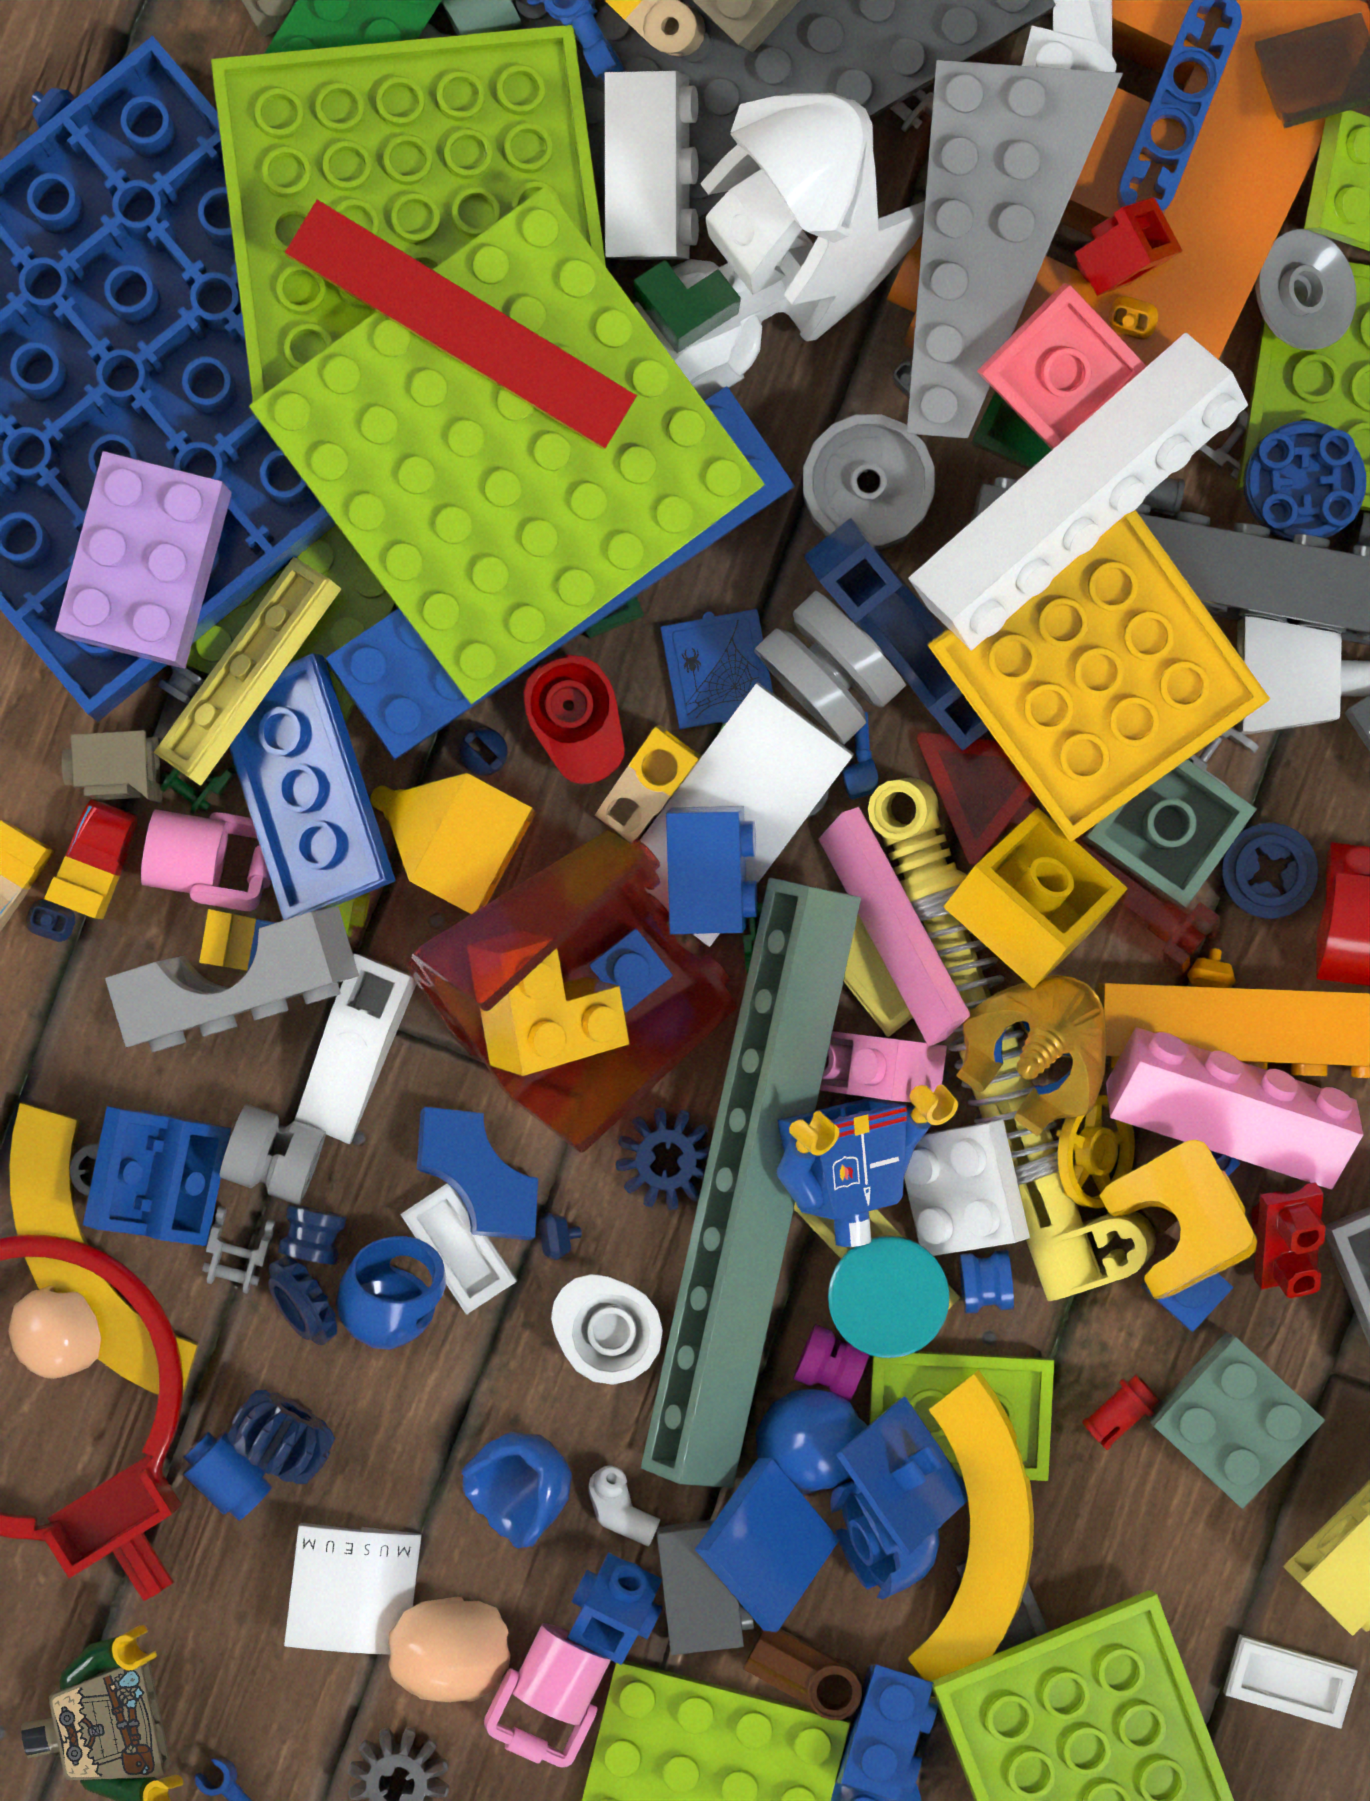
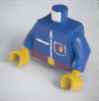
M927 1085L914 1087L910 1093V1101L914 1106H908L907 1108L905 1104L865 1098L778 1120L784 1155L776 1171L777 1177L802 1213L833 1219L835 1243L837 1246L856 1247L869 1244L871 1242L869 1211L898 1204L903 1197V1180L916 1145L931 1125H940L947 1122L957 1111V1099L945 1085L936 1086L934 1092Z

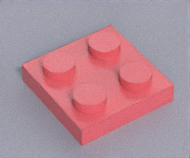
M1063 283L977 372L1053 450L1147 366L1071 285Z

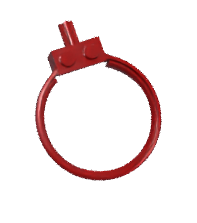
M19 1235L0 1238V1261L21 1257H45L62 1260L95 1273L120 1291L137 1311L150 1334L155 1348L159 1371V1394L155 1419L150 1435L142 1450V1453L148 1455L47 1518L50 1522L49 1524L38 1526L37 1517L32 1515L0 1512V1536L13 1539L45 1541L69 1579L113 1552L144 1602L173 1584L174 1581L143 1532L172 1515L182 1505L163 1475L164 1461L175 1437L183 1403L184 1379L182 1360L171 1323L158 1300L138 1276L121 1262L99 1249L75 1240L50 1235Z

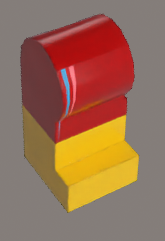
M92 798L78 821L56 877H53L44 899L92 918L103 919L128 857L127 851L136 829L138 816Z

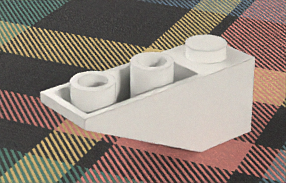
M354 954L353 956L359 976L343 981L340 987L341 994L337 995L295 1118V1121L326 1131V1135L348 1144L352 1142L419 979L414 975L361 954Z

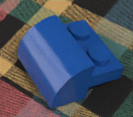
M107 1106L83 1226L96 1230L143 1235L162 1241L207 1246L221 1180V1165L228 1146L231 1128L159 1112L137 1111Z

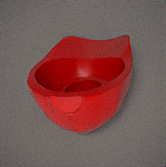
M565 655L539 665L528 677L523 693L525 712L536 737L561 775L568 781L577 784H590L608 777L621 765L625 754L616 696L609 679L597 663L585 656ZM569 700L574 704V708L571 711H566L563 708L565 701Z

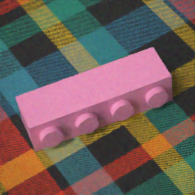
M1135 1027L1106 1082L1110 1118L1184 1142L1196 1139L1204 1142L1211 1151L1310 1183L1316 1182L1317 1185L1331 1190L1363 1136L1357 1100L1350 1098L1341 1090L1332 1087L1319 1088L1295 1080L1288 1073L1278 1069L1265 1070L1241 1062L1233 1055L1223 1051L1210 1052L1186 1044L1176 1036L1165 1032L1153 1033Z

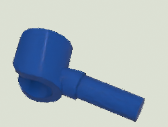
M865 712L867 723L854 735L855 754L858 763L844 767L841 771L848 796L852 800L873 794L878 786V774L872 759V751L870 750L867 712Z
M218 1757L211 1759L224 1774V1781L220 1787L212 1785L202 1773L195 1775V1783L198 1789L206 1795L222 1794L228 1801H252L236 1783V1767L226 1758Z

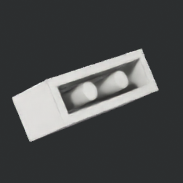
M678 71L605 72V257L616 260L689 259V245L697 244L699 232L698 215L696 209H689V184H696L699 164L696 148L689 147V123H695L698 118V93L695 86H689V76Z

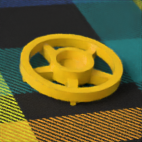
M1099 1094L1090 1113L1086 1114L1085 1126L1079 1135L1076 1133L1085 1115L1066 1118L1062 1130H1057L1056 1134L1059 1137L1058 1169L1062 1185L1065 1189L1064 1194L1069 1196L1076 1204L1091 1208H1102L1105 1205L1100 1194L1091 1198L1081 1189L1087 1177L1092 1175L1101 1193L1110 1183L1131 1172L1135 1151L1134 1131L1131 1124L1115 1119L1118 1131L1114 1133L1111 1129L1102 1127V1105L1109 1110L1108 1095ZM1118 1144H1120L1117 1168L1112 1180L1110 1181L1109 1173L1112 1171L1117 1161ZM1073 1150H1075V1160H1076L1074 1167H1073Z

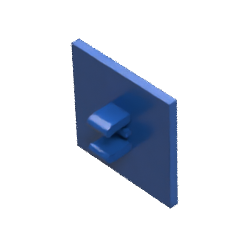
M905 1396L897 1400L836 1454L904 1556L911 1554L968 1501L964 1482Z

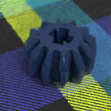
M663 1107L656 1108L654 1113L658 1129L651 1131L645 1120L640 1116L632 1120L634 1128L644 1138L639 1142L629 1136L621 1135L618 1144L624 1149L637 1152L636 1158H621L615 1162L618 1171L638 1169L639 1174L629 1179L624 1185L628 1193L636 1191L644 1182L650 1185L644 1197L643 1204L645 1206L652 1207L654 1205L658 1190L661 1189L666 1190L668 1209L674 1210L678 1208V1197L675 1188L682 1186L687 1196L693 1201L700 1197L698 1188L689 1179L692 1175L702 1180L704 1179L706 1168L696 1165V1160L708 1159L711 1146L695 1149L693 1144L705 1137L709 1130L705 1124H701L688 1136L682 1131L689 1119V1112L685 1110H680L674 1128L666 1127V1112ZM661 1142H666L667 1149H669L671 1143H674L682 1150V1153L677 1158L680 1169L671 1175H667L666 1168L663 1169L662 1174L657 1173L650 1165L656 1159L652 1148Z
M256 1390L240 1406L232 1420L233 1425L227 1435L236 1452L250 1460V1464L260 1467L268 1475L278 1476L284 1482H294L296 1484H307L315 1473L322 1469L331 1453L329 1450L335 1440L326 1422L312 1414V1410L302 1407L295 1400L291 1401L283 1397L278 1392L270 1393L267 1390Z

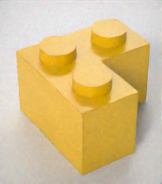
M520 934L469 949L491 1066L525 1076L629 1044L620 986L589 977H582L563 983L556 942Z

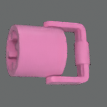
M154 810L148 826L141 867L142 885L190 893V898L201 904L252 911L258 907L263 888L270 886L271 879L259 844L254 849L247 877L249 883L248 892L219 887L224 867L228 834L258 839L252 818L218 812L212 813L210 818Z
M542 1623L519 1672L511 1668L507 1671L485 1716L484 1725L490 1736L505 1743L506 1750L538 1764L541 1760L563 1768L568 1767L575 1760L596 1716L597 1707L590 1704L611 1660L567 1639L570 1631L558 1626ZM511 1694L550 1717L575 1725L563 1752L549 1746L548 1741L516 1727L510 1729L498 1723Z

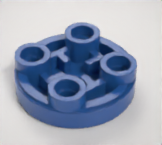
M1297 421L1273 430L1253 449L1244 470V495L1253 517L1261 526L1269 528L1272 535L1289 542H1293L1294 534L1311 535L1326 539L1345 528L1358 514L1366 491V471L1361 455L1355 447L1354 440L1348 433L1320 422Z

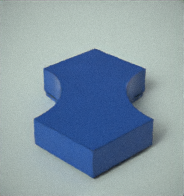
M424 1107L420 1111L417 1170L439 1177L458 1193L468 1211L472 1235L532 1240L535 1237L538 1178L515 1171L498 1157L491 1147L485 1132L484 1113Z

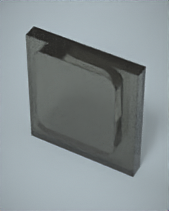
M1361 12L1255 42V51L1261 65V75L1278 119L1282 121L1284 129L1370 105V34Z

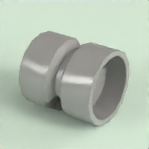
M245 1104L230 1137L221 1165L220 1178L248 1188L254 1187L259 1182L266 1184L268 1195L300 1205L319 1160L326 1131L298 1121H293L287 1127L280 1125L278 1114Z

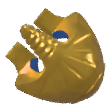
M1046 976L1034 989L1026 982L997 992L969 1012L970 1017L963 1022L966 1052L964 1065L956 1075L958 1078L977 1092L984 1091L1003 1065L1002 1040L1006 1029L1015 1022H1020L1024 1031L1028 1034V1038L1024 1041L1025 1046L1022 1047L1023 1052L1019 1055L1021 1060L1017 1062V1072L1022 1078L1027 1080L1036 1078L1038 1073H1043L1045 1068H1049L1050 1064L1054 1063L1061 1056L1073 1059V1066L1059 1081L1045 1086H1035L1021 1104L1014 1119L1038 1136L1049 1123L1059 1118L1082 1116L1091 1112L1097 1100L1105 1073L1107 1047L1105 1011L1099 997L1088 984L1068 976Z

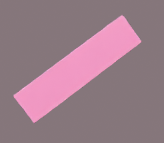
M857 807L842 812L822 834L819 841L847 894L861 897L858 915L928 1047L942 1042L970 1017V1013L862 810Z

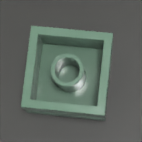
M1187 759L1087 830L1081 840L1171 905L1181 909L1189 905L1254 814L1256 808Z
M1227 1331L1154 1409L1155 1414L1151 1418L1149 1416L1146 1418L1148 1422L1242 1509L1325 1421L1237 1337Z

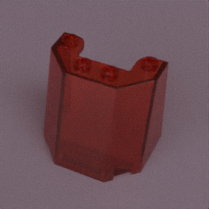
M609 829L422 944L412 953V959L405 966L456 1041L470 1055H476L483 1060L489 1071L498 1081L499 1086L516 1104L579 1152H585L738 1007L725 987L730 981L725 970L709 955L705 954L699 959L680 946L674 935L670 934V929L666 924L669 922L668 910L656 897L645 890V888L654 890L660 884V879L656 873V870L660 867L657 857L638 839L628 843ZM636 927L673 974L670 979L628 1012L624 1011L629 1039L628 1045L525 1076L490 1065L480 1008L484 1011L492 1009L556 948L558 950L563 983L582 977L600 980L589 966V963Z

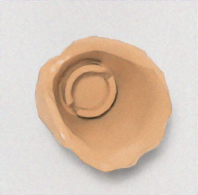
M451 1597L423 1601L404 1611L397 1624L389 1632L388 1644L391 1653L388 1665L391 1677L406 1691L423 1700L470 1702L489 1694L500 1686L502 1676L509 1668L510 1652L507 1647L509 1632L498 1609L480 1601H464L462 1597Z

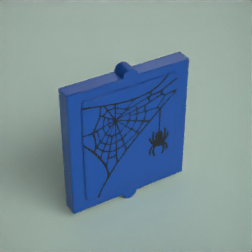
M757 609L721 616H714L712 612H706L703 615V619L660 627L680 730L728 722L757 682L773 693L769 670L754 652V649L763 641Z

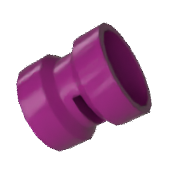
M815 1324L805 1343L793 1379L809 1386L820 1383L829 1387L831 1392L839 1394L850 1401L863 1374L869 1354L858 1350L849 1342L846 1343L836 1339L832 1330Z

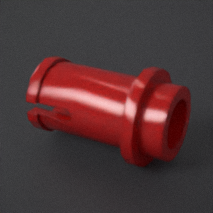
M1137 1374L1129 1381L1124 1378L1121 1379L1119 1384L1122 1388L1090 1417H1086L1082 1421L1086 1429L1099 1443L1101 1442V1445L1106 1450H1109L1112 1444L1145 1414L1151 1418L1155 1414L1152 1408L1160 1402L1156 1394Z

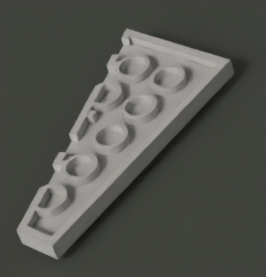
M944 60L936 61L907 434L958 438L969 437L990 387L977 370L1012 336L1123 73Z

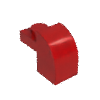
M1335 842L1330 844L1326 857V905L1317 930L1316 979L1370 986V847Z

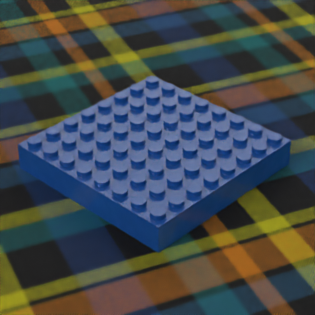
M153 35L0 160V610L85 712L97 722L167 665L67 639L55 631L103 451L222 481L232 492L192 644L287 566L293 557L299 556L336 525L259 420L254 418V414L249 408L253 401L217 111Z

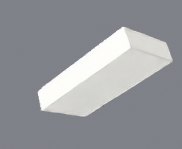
M448 1183L400 1214L416 1238L428 1243L438 1251L445 1267L446 1284L466 1315L517 1282L516 1277L489 1236L471 1234L468 1211L465 1204Z
M1239 1634L1223 1692L1226 1696L1341 1729L1358 1671L1351 1666Z

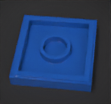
M758 1458L695 1550L763 1631L778 1632L840 1539L772 1458Z

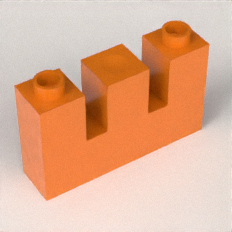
M1112 0V51L1162 74L1184 16L1193 0ZM1236 0L1240 5L1242 13L1240 30L1174 198L1163 213L1183 251L1130 285L1100 296L1096 295L1091 284L1084 279L1080 271L1045 256L1012 335L1063 283L1072 286L1110 328V309L1118 297H1131L1151 303L1157 308L1158 322L1154 333L1150 337L1140 339L1114 331L1146 366L1185 332L1219 360L1322 140L1327 109L1338 108L1370 41V5L1360 0ZM1212 6L1207 14L1197 13L1196 17L1205 21L1201 37L1196 46L1187 39H1185L1183 45L1185 47L1202 48L1207 51L1216 30L1219 27L1229 28L1228 24L1221 21L1222 10ZM1207 51L1216 59L1219 58V52ZM1183 62L1174 69V80L1184 85L1182 88L1183 92L1194 94L1202 91L1207 86L1208 78L1206 71L1198 63ZM1117 87L1060 223L1094 238L1090 230L1103 221L1115 216L1113 213L1121 208L1117 199L1118 184L1150 102ZM1164 118L1152 125V140L1162 150H1176L1184 144V128L1176 120ZM1141 152L1139 160L1151 161V164L1143 181L1140 184L1130 182L1129 188L1137 192L1136 202L1151 197L1161 200L1162 194L1154 190L1158 174L1163 166L1173 173L1175 166L1156 163ZM921 235L914 246L908 251L887 297L888 301L915 313L903 345L911 349L914 348L922 248Z

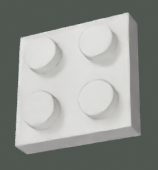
M1003 1119L925 1133L913 1151L904 1176L919 1244L935 1256L1016 1243L1030 1238Z

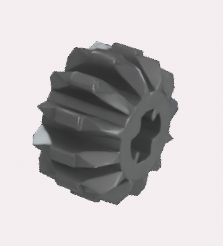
M407 1727L405 1729L401 1744H396L390 1728H384L379 1734L382 1750L374 1743L364 1740L358 1750L367 1762L352 1761L350 1763L348 1774L353 1778L362 1780V1782L350 1787L348 1791L349 1798L351 1800L369 1798V1801H434L431 1797H446L449 1792V1784L434 1777L448 1771V1760L442 1758L431 1761L427 1760L437 1745L433 1738L424 1741L419 1749L412 1746L415 1738L414 1728ZM395 1767H402L408 1770L406 1780L413 1778L415 1783L408 1782L404 1785L402 1791H395L389 1788L392 1779L384 1781L383 1776H391Z

